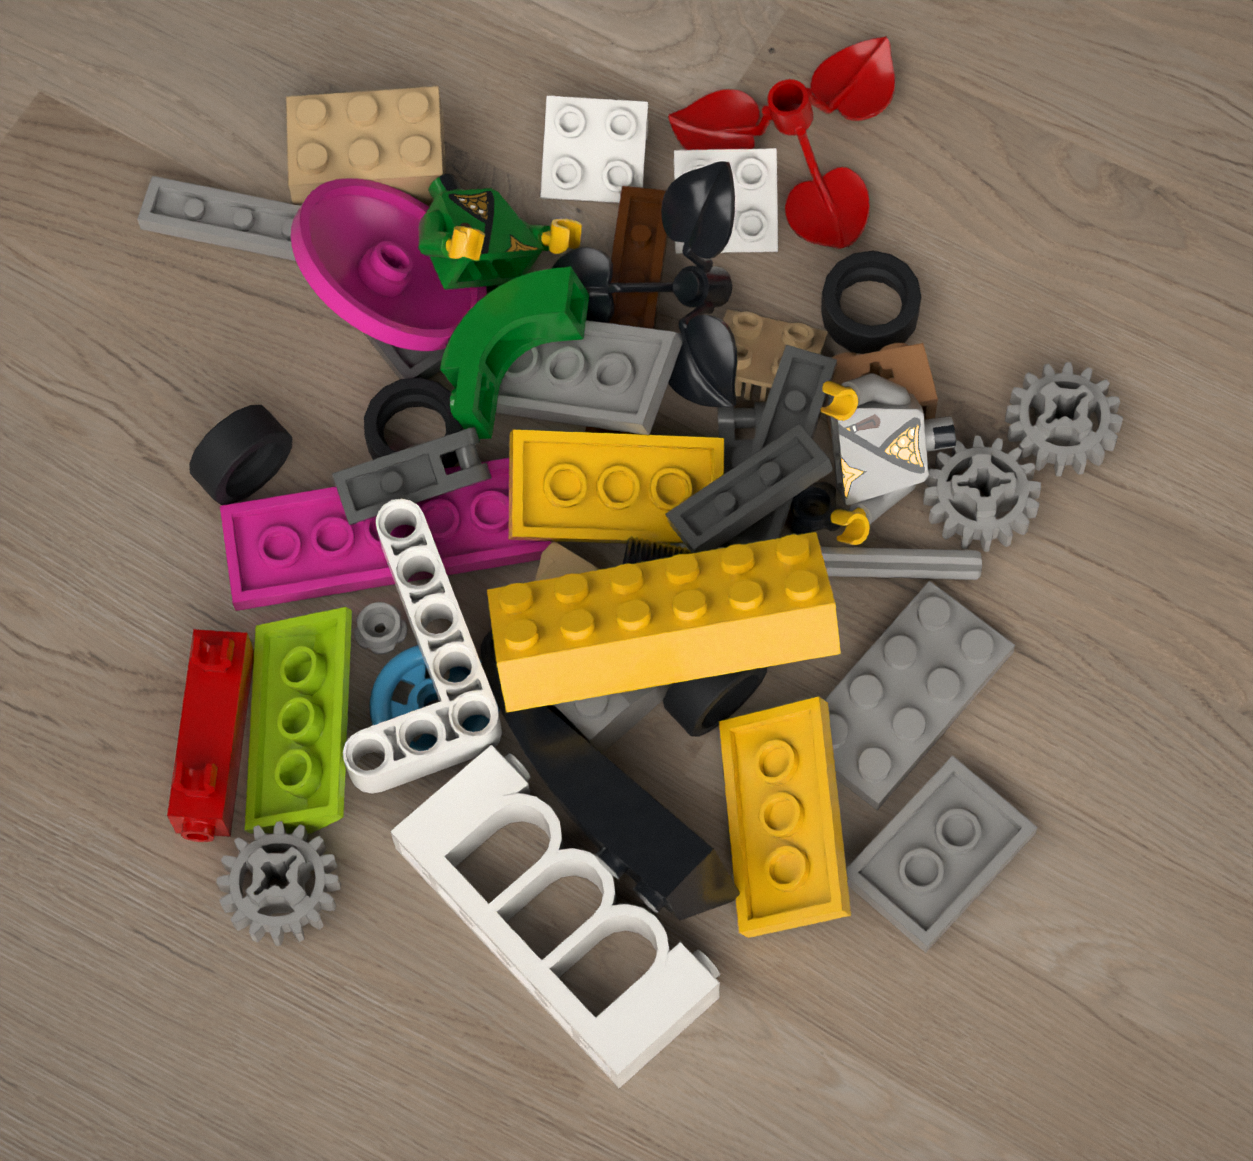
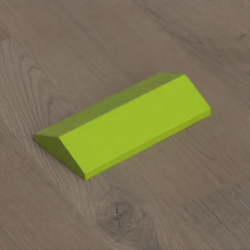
M348 607L255 626L244 831L250 834H254L253 827L258 825L265 834H273L276 822L280 821L283 822L286 833H293L299 825L305 826L307 833H314L344 818L346 765L344 763L343 750L347 742L352 610Z

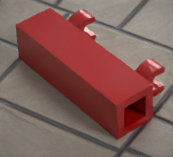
M193 629L167 817L175 832L190 841L211 842L215 836L231 837L254 663V649L247 632Z

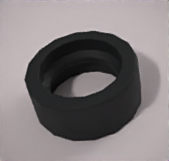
M873 250L858 252L840 260L826 276L822 291L821 313L825 329L834 342L850 352L859 354L877 352L883 347L894 343H905L915 331L919 316L921 291L918 278L908 264L888 253ZM874 281L884 283L899 294L902 303L900 314L886 324L870 326L857 323L847 317L841 310L840 299L842 292L858 282Z
M421 377L400 379L383 387L370 400L364 415V435L372 459L374 460L396 452L388 446L384 438V427L394 414L407 408L425 407L437 411L445 421V436L464 430L460 423L452 416L450 409L451 392L440 383ZM455 452L440 456L444 468L453 467L458 462Z
M262 405L246 406L234 411L221 420L204 436L194 450L189 462L190 474L220 505L237 503L261 489L276 475L287 460L292 449V436Z
M767 667L673 683L663 699L664 708L690 736H702L719 725V721L728 719L751 697L762 683L767 673Z

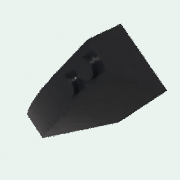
M488 656L481 662L498 707L525 755L568 816L599 849L594 856L607 871L617 879L626 873L637 883L633 891L649 908L658 913L665 907L679 921L728 904L736 899L740 893L713 847L547 706L507 712L497 664Z

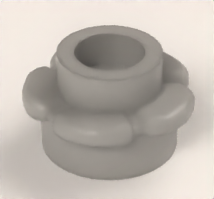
M383 602L372 603L363 608L356 618L357 627L354 629L355 640L359 646L364 649L370 648L374 654H387L395 649L397 643H402L407 635V624L400 618L401 612L399 609ZM383 625L386 629L383 633H377L375 631L376 627Z

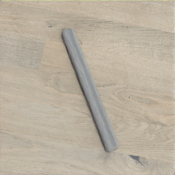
M670 543L671 546L675 544L676 547L680 545L682 548L686 547L688 549L685 543ZM820 547L828 576L976 580L980 578L982 573V556L976 550Z

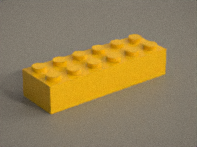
M816 532L787 535L782 538L749 544H735L715 550L692 554H678L669 558L635 564H622L612 568L578 574L570 573L561 577L526 583H513L504 587L487 589L496 663L507 712L841 654L835 600Z

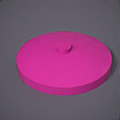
M345 178L328 181L319 185L306 197L291 225L293 254L299 269L310 287L338 316L361 332L377 340L399 348L416 351L446 349L447 343L460 321L478 301L487 295L486 286L444 289L430 256L423 255L418 249L419 222L429 207L403 191L370 180Z

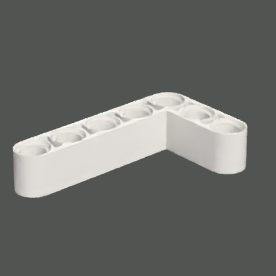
M402 498L391 500L382 506L376 517V527L384 556L439 702L362 729L351 735L347 740L343 750V757L349 777L355 787L363 792L372 794L389 790L476 758L490 745L495 748L500 742L502 735L495 698L425 516L417 504ZM406 524L416 528L411 535L405 538H396L390 535L392 530L399 525ZM425 571L434 575L430 582L425 585L416 586L407 582L411 575L416 572ZM442 618L452 622L450 628L443 633L434 634L425 630L426 626L435 619ZM452 667H466L471 671L469 676L461 682H449L443 678L444 674ZM472 715H483L490 720L484 729L476 732L467 731L461 727L465 719ZM427 733L437 738L434 746L425 751H417L409 747L414 737L420 734ZM367 753H380L385 757L383 763L374 770L367 771L357 767L358 761Z

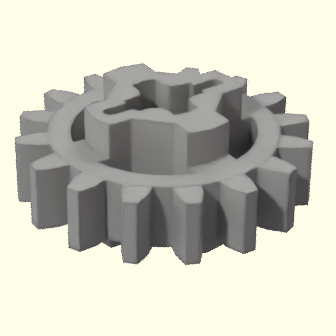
M1066 362L1062 373L1055 374L1050 364H1045L1041 379L1028 372L1024 377L1023 388H1013L1010 398L1012 405L1007 406L1005 422L1012 424L1009 426L1007 438L1009 442L1022 441L1019 445V448L1022 450L1020 459L1031 454L1037 457L1035 470L1040 471L1047 463L1054 464L1056 476H1062L1065 465H1072L1076 473L1081 475L1084 474L1087 459L1093 464L1100 466L1104 460V450H1114L1118 439L1115 433L1120 432L1123 417L1115 414L1118 412L1120 399L1115 396L1105 397L1110 384L1107 379L1097 384L1090 381L1092 376L1091 368L1087 367L1079 376L1073 374L1072 364ZM1032 406L1035 408L1034 415L1037 417L1036 425L1033 427L1029 420V410ZM1094 411L1098 419V430L1096 433L1092 430L1094 423L1090 420V415Z
M975 436L973 446L969 449H966L957 440L955 448H952V457L939 452L936 455L935 462L937 469H928L929 476L925 484L929 488L924 490L923 497L924 505L933 506L930 509L928 520L931 524L944 521L942 537L945 540L951 538L956 533L961 535V548L967 550L972 540H980L983 551L988 552L992 539L996 538L1005 547L1011 545L1013 537L1012 530L1025 535L1028 532L1030 523L1028 518H1036L1040 503L1034 499L1039 498L1041 482L1030 481L1034 476L1036 467L1033 463L1020 466L1019 461L1022 450L1018 447L1008 454L1003 452V439L997 438L990 448L984 447L981 436ZM968 468L963 475H955L959 471ZM979 490L984 491L985 497L980 496ZM1010 511L1004 517L996 520V517L1001 512Z
M282 821L276 822L274 832L271 835H265L259 825L253 827L255 837L253 842L248 844L239 837L234 840L239 851L237 858L223 856L221 859L224 868L230 875L217 877L216 883L220 891L229 893L219 900L225 913L235 912L231 922L238 931L250 924L249 934L255 942H259L266 932H270L275 946H281L284 940V933L291 931L299 942L303 941V926L309 923L320 930L324 926L318 914L320 910L335 911L337 907L334 898L327 893L341 889L339 877L334 874H328L338 867L334 855H323L326 845L320 836L307 843L308 834L305 826L299 825L292 835L286 833ZM276 851H287L285 853H272ZM314 869L315 885L309 897L305 893V883L312 877L310 872ZM249 870L253 874L252 884L245 890L247 895L243 897V882ZM274 878L281 882L288 880L289 883L283 889L277 885L271 887L269 885L270 881ZM273 913H290L283 916H271Z

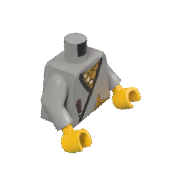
M874 373L846 381L841 385L827 381L822 386V391L828 394L829 406L821 407L820 412L830 416L836 488L845 505H851L849 511L842 509L834 510L831 514V522L846 526L845 531L837 536L836 539L839 542L859 545L864 542L869 534V525L912 492L916 484L928 479V451L955 448L956 446L955 428L951 416L924 420L923 409L914 394L908 393L905 387Z

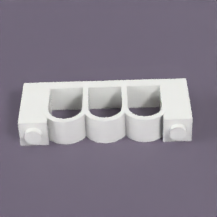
M490 745L390 831L395 848L613 1083L620 1088L719 999V982L716 978L720 973L703 952L696 950L692 954L681 942L669 952L665 929L658 918L646 909L629 904L616 905L612 874L601 865L592 853L575 848L564 849L560 821L551 806L538 797L530 795L527 781L531 779V776L526 768L511 753L503 757ZM523 821L535 824L543 829L550 838L547 851L540 860L490 903L455 868L496 831L509 823ZM568 876L587 878L597 885L603 894L600 907L593 916L541 960L506 922L554 881ZM630 931L641 934L655 948L657 952L655 962L640 979L595 1018L564 985L559 977L602 939L612 933Z

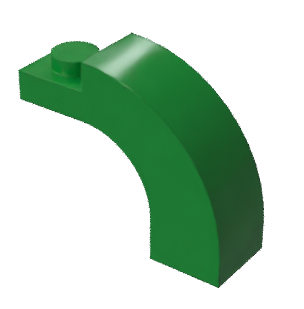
M572 267L539 270L524 274L500 285L478 301L463 317L452 333L442 357L440 370L455 388L450 395V409L453 418L460 423L464 430L475 427L479 439L492 438L502 379L509 367L522 354L546 343L584 339L589 293Z

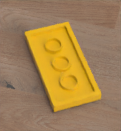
M513 429L510 432L509 540L627 544L628 538L632 536L633 538L638 537L639 540L643 538L644 541L647 539L650 542L654 540L655 543L659 541L660 544L663 542L684 543L670 526L665 514L724 475V438Z
M818 696L719 721L734 884L740 893L736 897L739 933L750 938L851 916L828 702Z

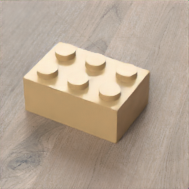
M439 86L286 97L288 187L294 205L301 206L312 190L321 184L336 179L356 178L391 186L430 207L434 200L428 188L435 179L446 174L444 118Z

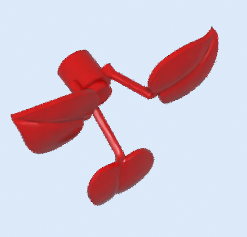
M887 37L874 38L856 43L833 54L815 70L810 88H806L801 82L793 79L777 82L768 93V106L762 107L763 116L761 120L758 105L753 98L740 90L725 89L707 94L686 108L669 114V123L677 140L685 150L755 149L753 136L765 134L771 120H773L776 129L782 134L797 136L813 180L801 182L790 191L785 204V215L788 224L798 237L807 242L837 249L850 247L864 232L868 222L870 198L867 187L861 177L847 167H837L822 177L806 130L813 122L812 106L826 114H831L837 109L844 118L852 121H862L875 117L888 107L894 96L896 84L890 41Z

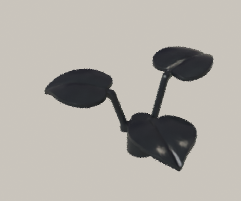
M719 161L682 174L669 185L664 194L661 207L664 230L671 240L684 242L682 248L683 255L696 265L683 268L676 275L673 282L611 283L613 276L611 258L603 251L591 247L573 249L561 256L552 266V268L572 267L588 291L587 321L610 322L614 313L612 293L674 292V295L681 304L686 307L695 308L679 320L678 326L681 333H677L682 341V346L668 384L681 397L695 404L707 407H732L737 404L735 378L738 361L734 335L730 327L722 319L713 315H704L712 314L714 308L723 306L729 300L732 293L730 275L722 267L713 266L711 259L719 255L728 244L734 224V180L731 165L726 161Z

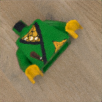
M444 174L438 177L428 188L434 201L419 222L418 249L423 255L430 256L445 290L502 285L514 278L527 274L542 251L560 254L568 248L576 249L580 247L582 224L576 220L555 219L551 222V227L548 225L528 224L515 213L498 191L492 188L463 190L453 174Z

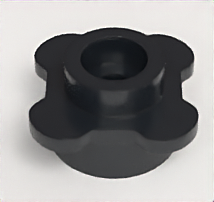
M815 482L793 497L790 509L794 518L791 524L794 534L812 533V531L821 529L836 531L842 526L831 522V514L834 510H837L836 489L832 484L828 482ZM811 506H817L819 508V511L817 513H811L809 511V508Z

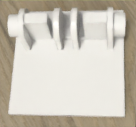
M547 96L540 198L619 203L622 186L643 188L645 146L648 139L649 120L647 119L648 102Z
M777 148L674 150V180L684 173L719 161H726L731 165L735 188L734 224L729 242L721 253L778 252ZM675 241L676 254H683L684 242Z

